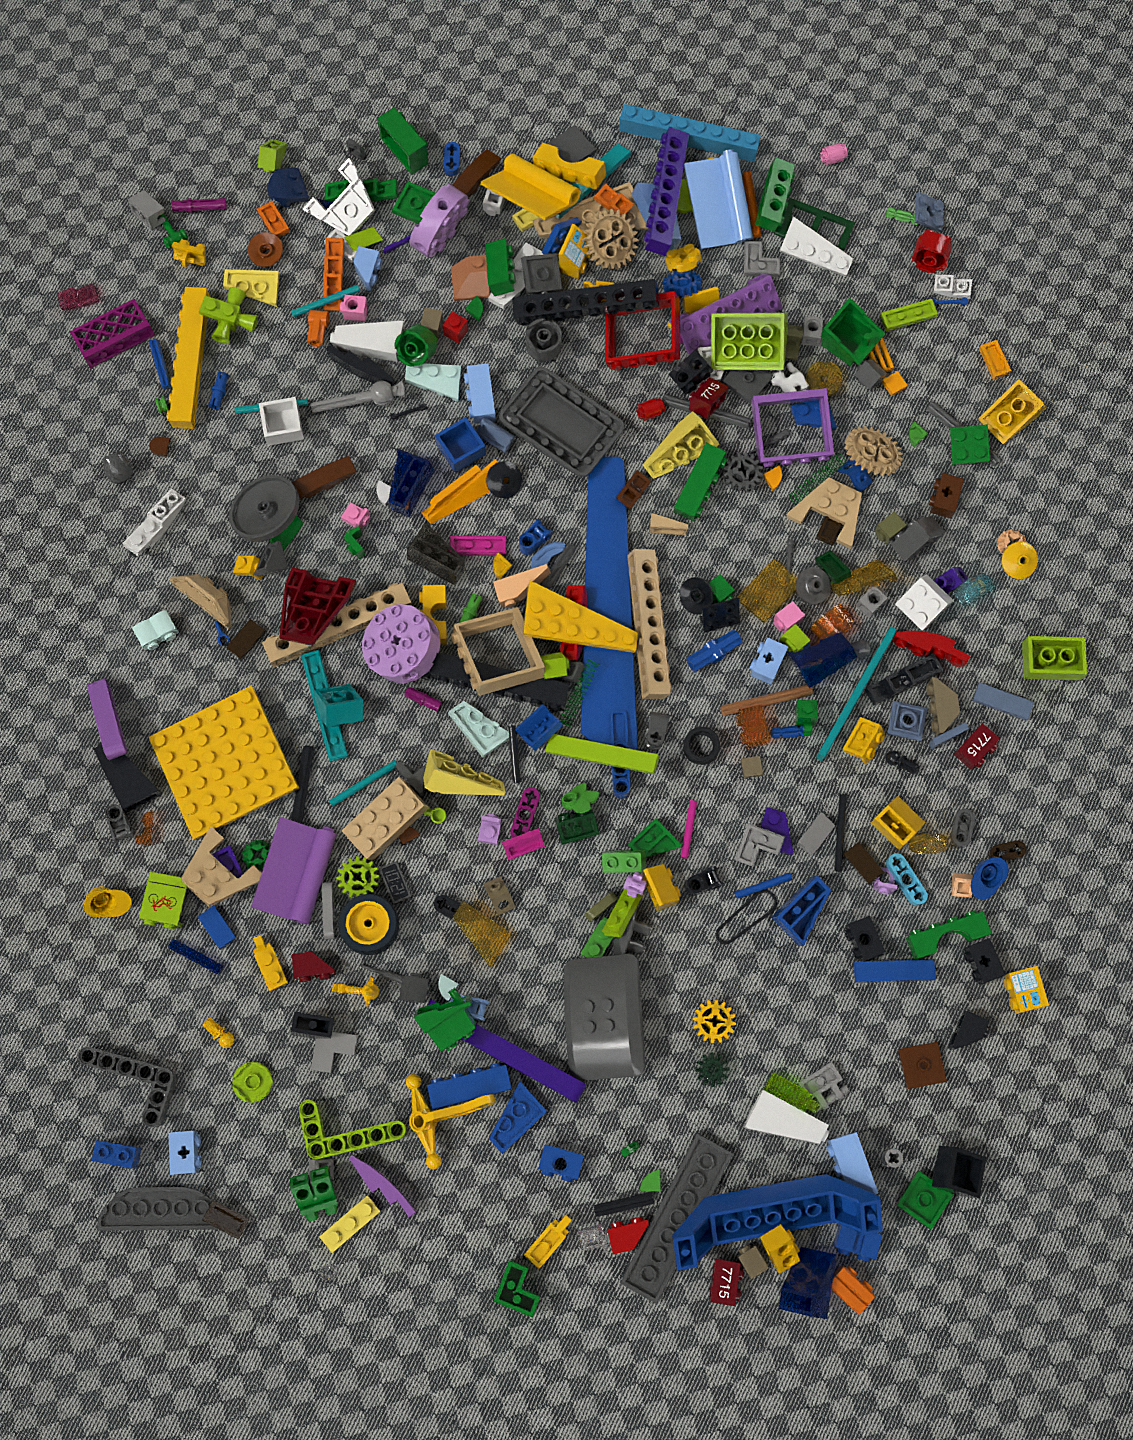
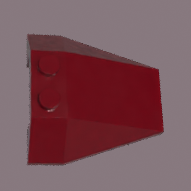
M292 567L284 588L279 638L313 646L350 599L357 581L344 577H339L337 582L316 578L308 570Z

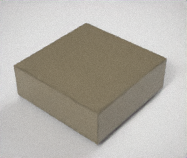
M760 756L742 758L740 760L744 779L763 776Z

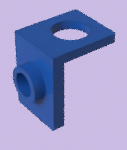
M849 459L845 462L844 466L837 469L838 472L849 475L855 489L859 492L863 491L873 482L867 469L861 470V465L856 466L855 460ZM854 464L851 468L845 469L847 466Z

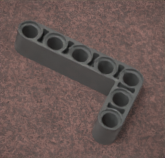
M84 1047L79 1051L78 1060L83 1065L151 1083L152 1087L144 1108L142 1121L148 1127H159L163 1124L177 1082L175 1071L92 1047ZM92 1051L93 1059L87 1062L86 1054ZM111 1056L113 1060L112 1065L106 1067L105 1060ZM130 1062L132 1069L126 1073L124 1065ZM146 1067L151 1069V1074L148 1078L143 1076V1071ZM168 1072L170 1080L168 1083H163L162 1076ZM162 1092L164 1100L158 1104L156 1102V1095ZM153 1112H155L158 1118L157 1121L152 1124L149 1120V1116Z

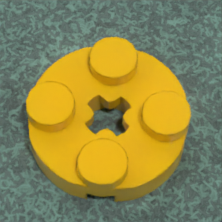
M693 244L669 250L665 258L667 269L669 271L677 269V272L692 270L697 267L698 261L700 263L702 261L700 250L695 248Z

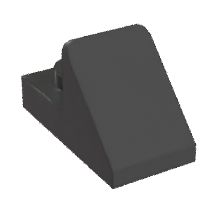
M399 761L395 765L397 772L422 798L425 792L423 777L426 766L424 765L415 774H412L414 772L407 763L404 765Z

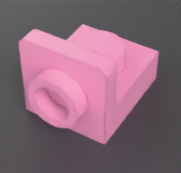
M351 502L341 516V520L355 528L359 526L360 529L363 526H367L371 518L369 509H362Z

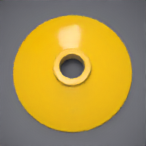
M1026 542L1010 544L1002 554L1001 563L1003 570L1008 576L1015 579L1029 577L1035 571L1038 564V555L1034 547ZM1022 557L1025 559L1023 564L1020 563Z

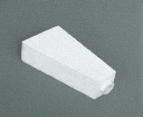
M404 321L339 325L331 333L330 343L340 352L347 353L350 350L356 355L398 362V353L394 343L397 336L405 331Z
M764 1090L760 1091L743 1126L745 1129L820 1144L821 1141L825 1142L829 1134L827 1130L828 1124Z

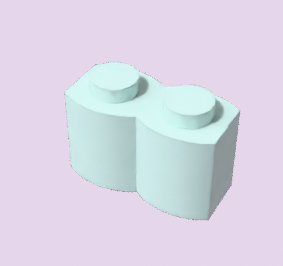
M166 610L158 612L149 619L132 627L145 651L156 649L162 641H171L179 633L170 614Z

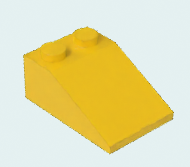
M1018 379L978 420L983 425L988 424V430L1004 445L1033 422L1047 406Z

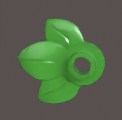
M582 783L562 797V806L566 810L585 813L591 810V804L598 799L599 792L587 791L586 783Z

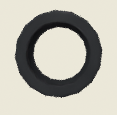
M694 728L688 732L684 739V755L694 764H709L715 760L719 753V737L710 728ZM704 735L710 738L713 749L709 755L700 757L691 751L690 743L694 737Z

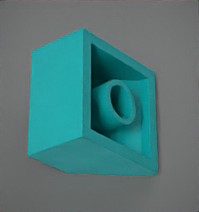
M351 684L314 690L319 716L326 727H336L339 724H354L357 721H363V699Z

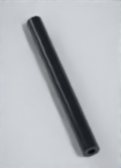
M845 794L839 795L834 871L842 872L847 803V795Z

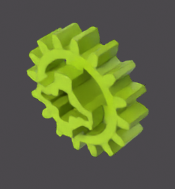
M356 856L355 861L348 858L349 864L342 863L344 869H338L341 876L336 877V879L341 881L338 887L344 888L342 891L344 895L349 892V897L352 899L354 895L357 897L367 894L369 891L374 893L373 886H379L375 880L380 879V876L375 874L378 872V868H372L374 865L372 861L367 863L365 857L360 861L359 856ZM358 865H361V866H362L361 868H357V869H354V868H353L354 866H358ZM369 872L371 873L370 883L367 881V876L369 875ZM348 873V874H349V880L347 881V884H346L345 877H346V874ZM352 873L358 876L361 875V878L364 883H362L359 880H356ZM356 887H363V888H364V889H362V890H353V889H355Z

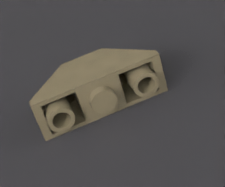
M933 677L926 685L927 695H930L931 700L929 702V712L933 715L931 729L932 732H935V737L943 734L960 713L958 694L938 678Z

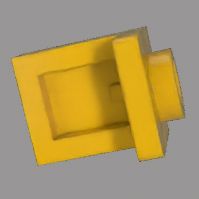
M237 556L233 573L237 576H252L257 580H261L263 575H254L260 559L256 556Z

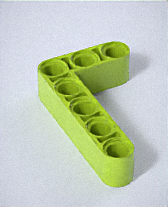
M305 1100L299 1106L306 1149L312 1159L328 1158L400 1140L407 1134V1127L403 1122L392 1121L326 1138L318 1103L313 1100ZM311 1103L314 1106V1112L311 1115H307L305 1113V1106ZM312 1124L318 1126V1133L314 1136L309 1133V1126ZM396 1124L401 1125L403 1128L402 1134L399 1136H395L392 1133V1128ZM376 1129H380L383 1133L382 1139L379 1141H375L372 1137ZM356 1134H360L363 1138L362 1144L359 1146H355L352 1142ZM336 1139H340L343 1143L339 1151L333 1149V1142ZM316 1144L322 1146V1153L319 1156L313 1154V1147Z

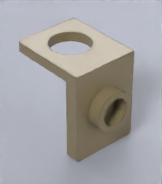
M501 876L483 884L498 916L515 908ZM507 900L509 902L504 908L498 907L501 901Z

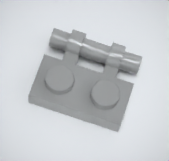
M832 1062L797 1083L808 1101L814 1097L816 1098L817 1103L811 1106L815 1113L820 1110H826L829 1108L828 1105L836 1100H842L844 1095L850 1092L846 1085L840 1089L836 1083L843 1079ZM831 1088L833 1093L824 1098L821 1093Z

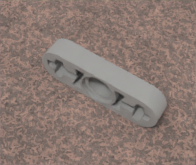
M333 882L322 883L323 933L324 939L327 940L335 939V906Z

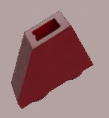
M312 951L292 954L293 976L300 983L310 982L311 978L319 977V980L331 979V975H336V971Z

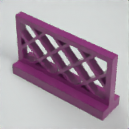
M135 299L69 331L90 369L155 336ZM135 307L133 314L126 313L127 309ZM119 316L117 322L110 321L111 317ZM124 317L131 318L129 324L122 323ZM135 319L143 321L135 326L133 325ZM103 324L101 330H94L95 325ZM108 325L114 326L112 333L105 332ZM119 327L126 329V331L117 334ZM86 332L84 339L77 338L76 335ZM91 334L98 335L96 341L89 340ZM103 336L110 337V339L101 342ZM87 344L94 345L92 348L84 351Z

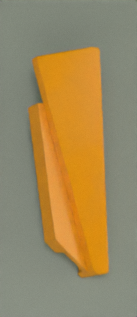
M494 459L483 470L477 465L472 467L435 495L430 501L431 506L422 511V515L430 524H433L490 493L486 484V476L489 469L498 461ZM507 477L503 479L505 484L508 483Z

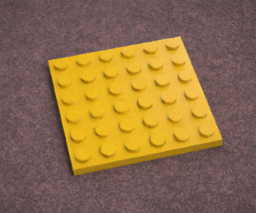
M252 685L149 736L193 840L205 836L211 827L217 830L299 789Z

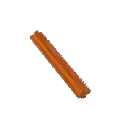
M745 171L742 177L753 239H755L756 237H761L762 234L761 228L755 225L758 208L755 200L752 171Z

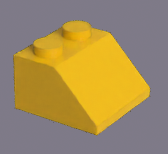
M661 864L643 870V880L647 881L646 888L657 912L679 903L681 893L677 885L673 886L671 881L673 875L669 868H665V865Z

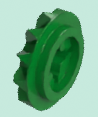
M253 840L246 844L244 851H242V860L248 868L255 866L259 871L263 870L271 845L263 840ZM252 850L257 852L261 850V855L264 860L259 858L253 860L255 855L253 854L254 852Z

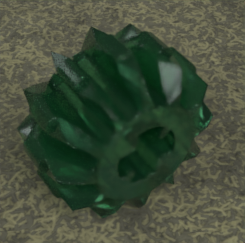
M713 1052L709 1054V1059L704 1054L702 1055L704 1062L700 1060L696 1062L702 1066V1068H696L695 1072H702V1075H699L697 1079L701 1080L704 1077V1086L708 1084L709 1080L711 1087H715V1080L719 1085H722L720 1077L725 1080L728 1079V1076L723 1074V1072L730 1071V1068H723L722 1066L727 1063V1060L719 1062L721 1054H718L716 1059H714ZM711 1064L715 1065L714 1068H717V1072L714 1075H710L711 1072H707V1068L711 1067Z

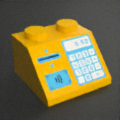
M575 224L571 225L559 252L560 273L579 279L581 273H585L587 268L586 261L588 258L591 259L592 254H586L589 248H584L587 241H584L583 238L587 237V235Z
M1038 966L1008 973L1004 976V987L1007 991L1009 990L1011 997L1009 1004L1011 1009L1015 1011V1014L1049 1006Z

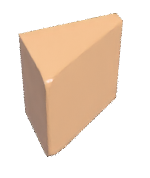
M953 873L952 896L972 898L970 887L973 878L972 874Z

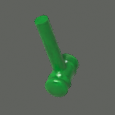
M164 213L158 216L159 219L161 217L166 219L162 225L169 235L163 237V242L168 249L172 247L173 242L179 243L181 239L188 240V235L183 228L175 232Z

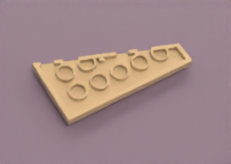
M628 182L613 188L618 195L622 193L634 204L625 216V220L631 219L630 225L635 224L632 230L648 229L632 197L634 189L631 183ZM593 196L578 202L560 219L556 216L546 221L542 218H537L533 220V225L540 239L549 238L555 224L576 217L582 221L578 228L584 231L589 229L586 223L591 222V217H595L596 213H601V211L607 209L594 200ZM612 223V229L615 231V226Z

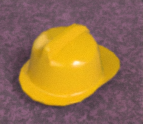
M98 886L86 894L83 909L91 917H118L130 909L132 901L129 894L125 891Z

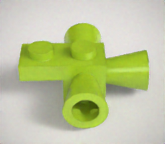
M230 287L227 302L205 296L199 314L217 320L218 327L211 337L218 343L229 344L230 331L236 332L238 325L252 333L255 331L258 315L242 314L240 310V305L246 297V293L243 290Z

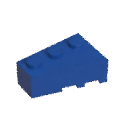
M818 875L811 876L771 918L798 946H804L831 889Z

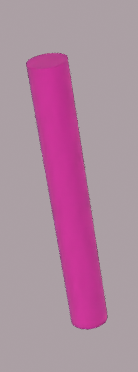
M693 800L689 801L681 858L684 859L689 857L697 801Z

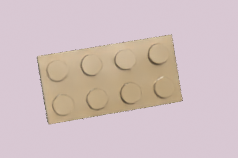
M398 777L341 831L366 859L373 861L430 807L404 779Z

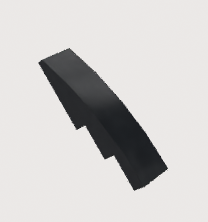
M332 344L326 348L329 358L354 375L371 383L387 381L391 386H395L394 379L369 357L362 361L350 350L344 355Z
M935 654L903 667L900 671L867 686L864 690L874 706L943 671V668Z

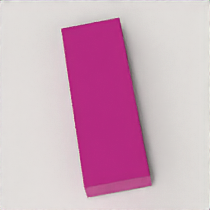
M450 536V556H495L497 553L506 556V536Z

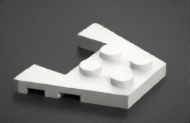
M348 158L338 169L349 181L350 185L326 210L313 197L303 208L307 213L314 215L316 218L328 223L348 236L354 234L375 212L374 206L351 158Z

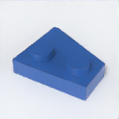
M576 217L555 224L542 253L558 254L571 225L575 224L579 227L582 221Z
M819 400L791 405L790 409L796 425H809L814 428L822 427ZM829 406L831 430L834 431L837 425Z

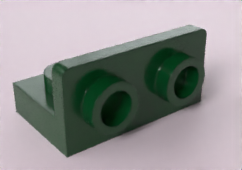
M592 809L585 813L575 812L569 814L565 812L554 818L562 845L599 835Z

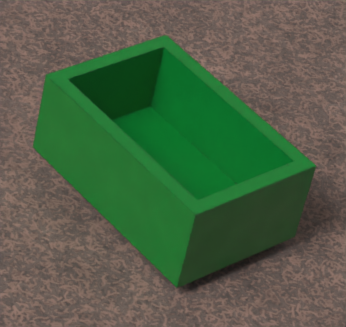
M393 107L377 118L380 139L411 175L429 164L426 140L417 134L412 124L409 125L401 111L398 112Z

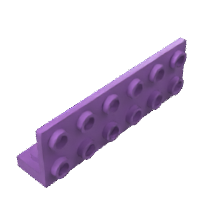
M760 274L748 280L747 286L691 314L685 312L680 314V336L687 354L690 355L700 347L711 345L712 313H761L781 310L782 305L771 275Z

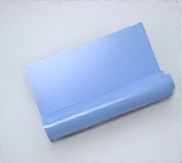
M731 149L724 151L723 155L719 158L685 163V173L700 250L752 240L754 237L738 153Z

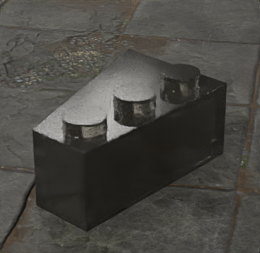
M426 520L407 548V560L456 585L465 572V560L451 545H448L442 539L439 533L433 530L430 523Z

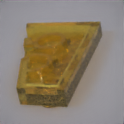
M877 559L861 568L852 570V576L838 584H835L833 581L830 583L831 590L838 596L860 591L866 585L878 586L880 581L888 579L891 582L896 581L897 576Z
M463 901L452 919L470 940L489 968H491L512 934Z

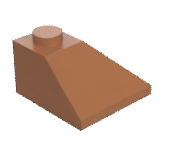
M486 255L468 256L451 267L454 301L472 300L476 296L483 299L490 296Z

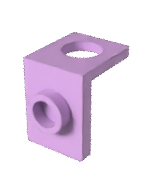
M880 867L890 875V881L883 883L878 877L874 880L873 890H878L880 894L890 895V893L897 890L898 885H894L895 879L888 868Z

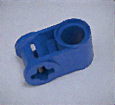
M540 519L536 520L520 536L519 550L524 555L534 553L553 534L552 530H548L541 524L542 521ZM530 542L532 545L525 546L523 543Z

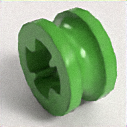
M164 396L161 399L155 398L160 414H163V411L169 410Z

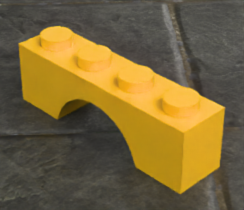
M542 143L533 155L534 165L558 178L585 187L597 189L606 176L604 161L588 157L581 162H566L559 157L558 147Z

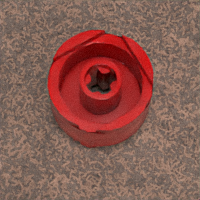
M925 230L917 238L912 262L916 263V267L919 270L927 273H935L936 270L940 269L943 271L948 265L952 250L951 237L933 232L932 230Z

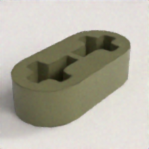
M613 891L591 907L584 916L591 923L615 904L619 898Z

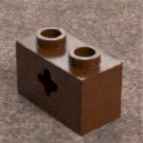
M942 473L939 479L936 478L933 489H936L935 495H931L928 504L931 506L930 513L952 518L964 482L963 478Z

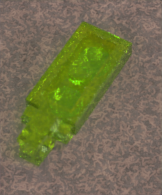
M772 1073L763 1089L802 1111H805L807 1108L817 1113L820 1107L818 1102L812 1100L813 1095L808 1090L776 1073Z

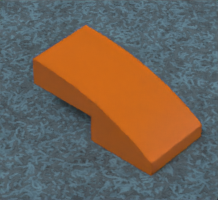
M606 183L593 198L607 210H619L620 215L627 214L634 206L622 193L618 195Z

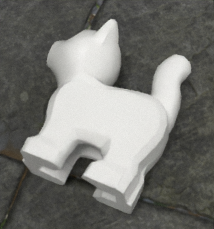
M791 362L787 364L788 370L792 373L788 378L785 377L781 370H777L773 374L772 385L781 387L784 393L796 392V389L800 391L809 390V384L805 381L804 375Z

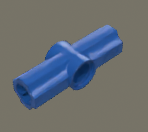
M733 629L719 639H712L702 649L686 658L688 666L696 673L710 663L714 664L720 661L728 652L743 643L741 636Z

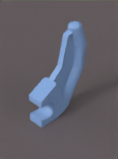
M552 542L543 546L532 556L531 569L545 564L548 565L552 557L564 550L566 547L565 543Z

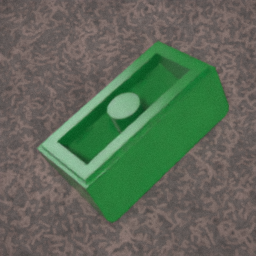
M296 515L292 523L282 533L269 539L270 544L279 541L284 551L303 526L300 518Z

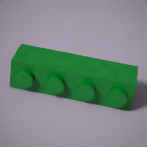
M706 442L674 506V513L693 522L696 517H700L704 509L701 506L704 500L708 501L712 492L710 488L712 484L716 485L720 475L717 473L720 468H724L728 460L725 458L726 451Z

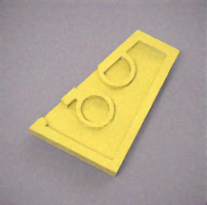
M225 269L223 286L226 290H229L230 287L239 288L246 293V297L277 307L280 274L279 271Z

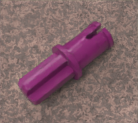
M408 687L404 694L406 698L419 703V706L423 705L437 713L443 702L427 695V692L424 694L412 687Z

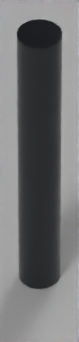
M516 725L508 726L513 784L521 783Z

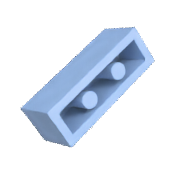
M488 363L467 366V373H464L465 384H469V390H466L467 401H471L472 406L468 407L469 417H473L474 424L480 423L484 417L492 422L496 421Z

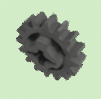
M738 452L736 458L731 455L730 461L727 460L726 466L723 468V472H725L723 479H727L726 485H732L731 490L736 487L739 493L741 489L748 492L749 487L754 490L755 484H760V479L763 476V473H761L763 467L758 466L760 460H753L754 455L748 457L747 452H745L744 456H741L740 452Z

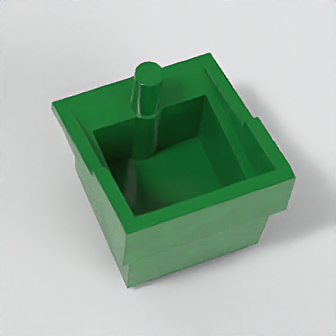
M848 298L823 328L820 337L823 338L822 347L851 367L854 362L858 366L883 338L885 332L865 314L861 307L851 298Z
M455 987L448 992L453 1001L444 1004L436 1002L418 1008L414 1014V1019L424 1034L428 1033L441 1052L445 1049L449 1051L454 1048L459 1039L462 1037L464 1040L474 1034V1029L476 1028V1022L467 1007L472 1005V997L470 995L461 997Z

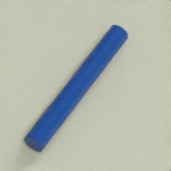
M789 872L735 891L734 893L736 898L739 899L790 881L792 876Z

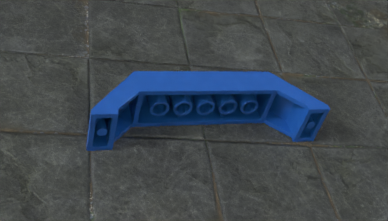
M827 1174L705 1197L672 1235L677 1271L698 1267V1262L715 1245L761 1237L780 1224L785 1231L788 1229L794 1231L838 1223L861 1232L862 1236L883 1232L880 1197Z

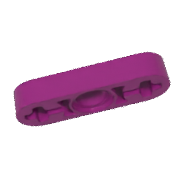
M530 787L523 791L511 827V838L516 837L514 831L519 830L520 824H516L517 821L524 824L522 833L530 831L540 800V794L537 789ZM531 792L536 797L530 803V806H534L533 809L529 806H522L523 803L527 805L528 797L526 795H530ZM528 810L531 813L530 818L522 820L519 816L521 811Z

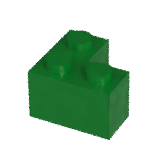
M509 1259L493 1302L533 1318L540 1295L522 1288L529 1267Z

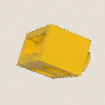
M780 1224L760 1237L770 1261L779 1274L800 1262L797 1254L800 1250L794 1242L795 1238L789 1229L785 1231Z

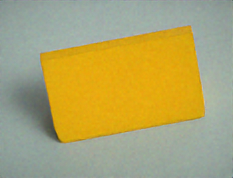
M718 287L698 291L697 294L692 293V296L685 295L682 302L685 313L691 314L719 300Z

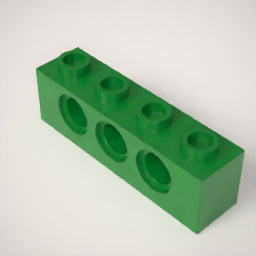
M777 157L771 163L755 221L756 226L775 232L778 226H782L785 218L782 215L788 206L786 199L792 190L790 183L793 182L796 174L793 172L795 164Z

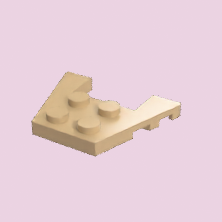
M828 477L787 513L786 518L802 525L810 509L828 516L830 519L844 525L836 542L851 549L862 493Z
M212 827L209 828L181 877V881L208 907L259 883L262 874L255 866H252L237 879L210 854L224 842V838Z

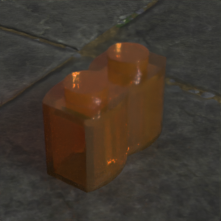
M839 603L817 619L810 629L824 645L829 642L833 644L840 638V633L846 634L852 629V623L855 619Z
M762 705L739 709L737 715H735L737 726H740L742 730L740 734L741 744L745 745L746 749L768 745L771 740Z

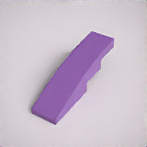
M349 1157L371 1192L380 1189L390 1205L398 1201L408 1217L417 1212L406 1196L387 1177L358 1157Z

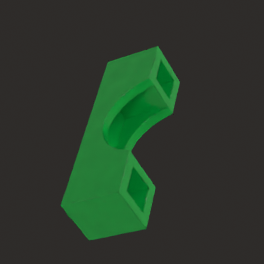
M976 910L965 913L966 917L959 919L958 916L947 919L946 924L940 925L938 922L929 925L928 930L922 931L920 928L911 931L906 941L913 960L936 953L937 943L945 933L960 934L968 942L991 935L992 932L984 912L977 913Z

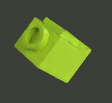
M796 624L781 635L779 642L788 646L787 649L792 655L795 654L796 656L798 654L803 655L809 649L808 645L811 641Z

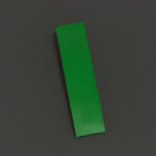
M377 178L362 181L371 201L398 198V181L396 179L379 182ZM342 180L325 184V201L334 202L350 185L349 181Z

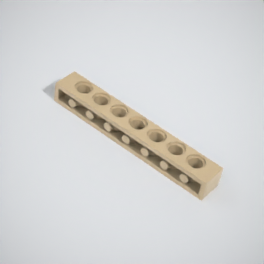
M633 549L627 557L635 632L638 633L637 654L642 699H664L671 694L672 685L669 682L668 675L670 667L667 664L668 648L665 645L666 630L663 627L664 612L661 609L662 594L659 591L658 558L655 550Z
M394 583L386 590L375 591L365 599L359 598L351 605H344L313 646L282 640L279 638V635L266 638V641L262 642L274 668L300 657L301 654L309 653L367 628L373 617L387 607L397 604L412 606V603L403 583ZM388 598L394 599V602L391 604L385 603ZM370 606L377 607L376 610L372 612L367 610ZM353 613L359 614V617L356 619L350 618ZM335 621H342L340 626H333ZM283 643H289L286 649H280Z

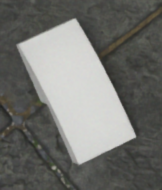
M936 275L934 293L954 298L965 297L971 299L972 279H954V275Z

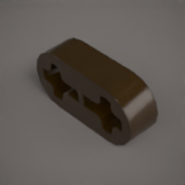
M1019 840L998 844L989 850L988 858L998 857L993 855L997 849L998 852H1005L1000 858L1006 862L1016 860L1025 855L1026 846ZM1015 845L1017 848L1021 849V851L1018 852V855L1017 852H1009V850L1013 849Z

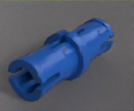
M221 371L217 372L215 385L212 386V396L208 405L212 409H215V407L216 410L220 409L222 398L226 394L225 387L229 375L225 372H222V375Z

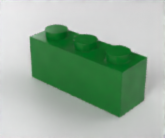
M506 238L486 243L488 286L495 297L515 291L514 283H516V277L513 272L515 263L512 258L514 255L512 245L508 244Z

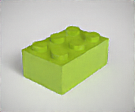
M1028 636L1022 642L1024 679L1082 680L1087 675L1085 637Z

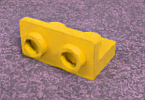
M860 717L844 745L843 751L860 758L864 764H868L875 756L877 746L884 740L885 732L882 726Z

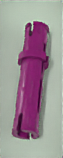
M188 198L187 200L171 201L173 212L189 211V213H193V211L227 210L226 198L200 200Z

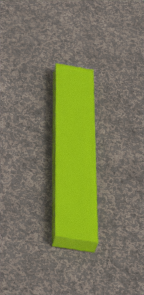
M553 734L548 739L545 752L548 754L655 775L660 757L654 753Z

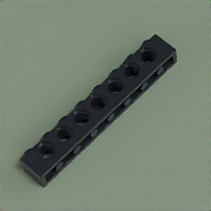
M655 279L513 297V319L518 325L527 326L537 319L564 321L566 318L597 317L605 313L614 315L621 311L652 310L654 307H659L658 284ZM637 295H643L640 299H635ZM620 297H625L623 301L618 302ZM607 299L605 303L600 304L601 300ZM589 301L588 305L582 306L584 302ZM567 304H571L569 308L564 309ZM550 306H554L552 310L547 311ZM536 308L533 313H530L531 309Z

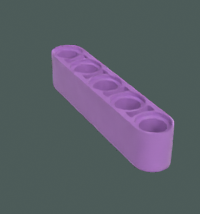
M103 678L87 684L102 747L107 759L111 760L127 754L125 739L107 679Z

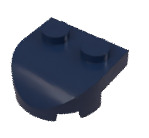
M299 167L279 169L271 175L267 185V193L272 201L275 199L283 207H290V204L295 202L308 201L309 195Z

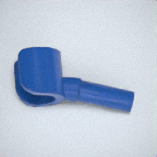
M216 621L215 626L219 634L218 643L223 646L221 639L224 637L230 643V638L224 634L219 621Z

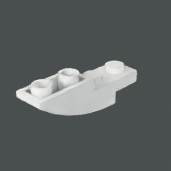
M170 489L147 513V519L123 542L124 547L137 556H140L148 546L152 548L172 524L186 502V498Z

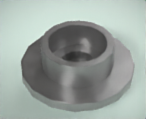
M810 567L804 569L796 579L797 594L802 601L808 604L821 603L830 593L831 583L829 577L819 568Z

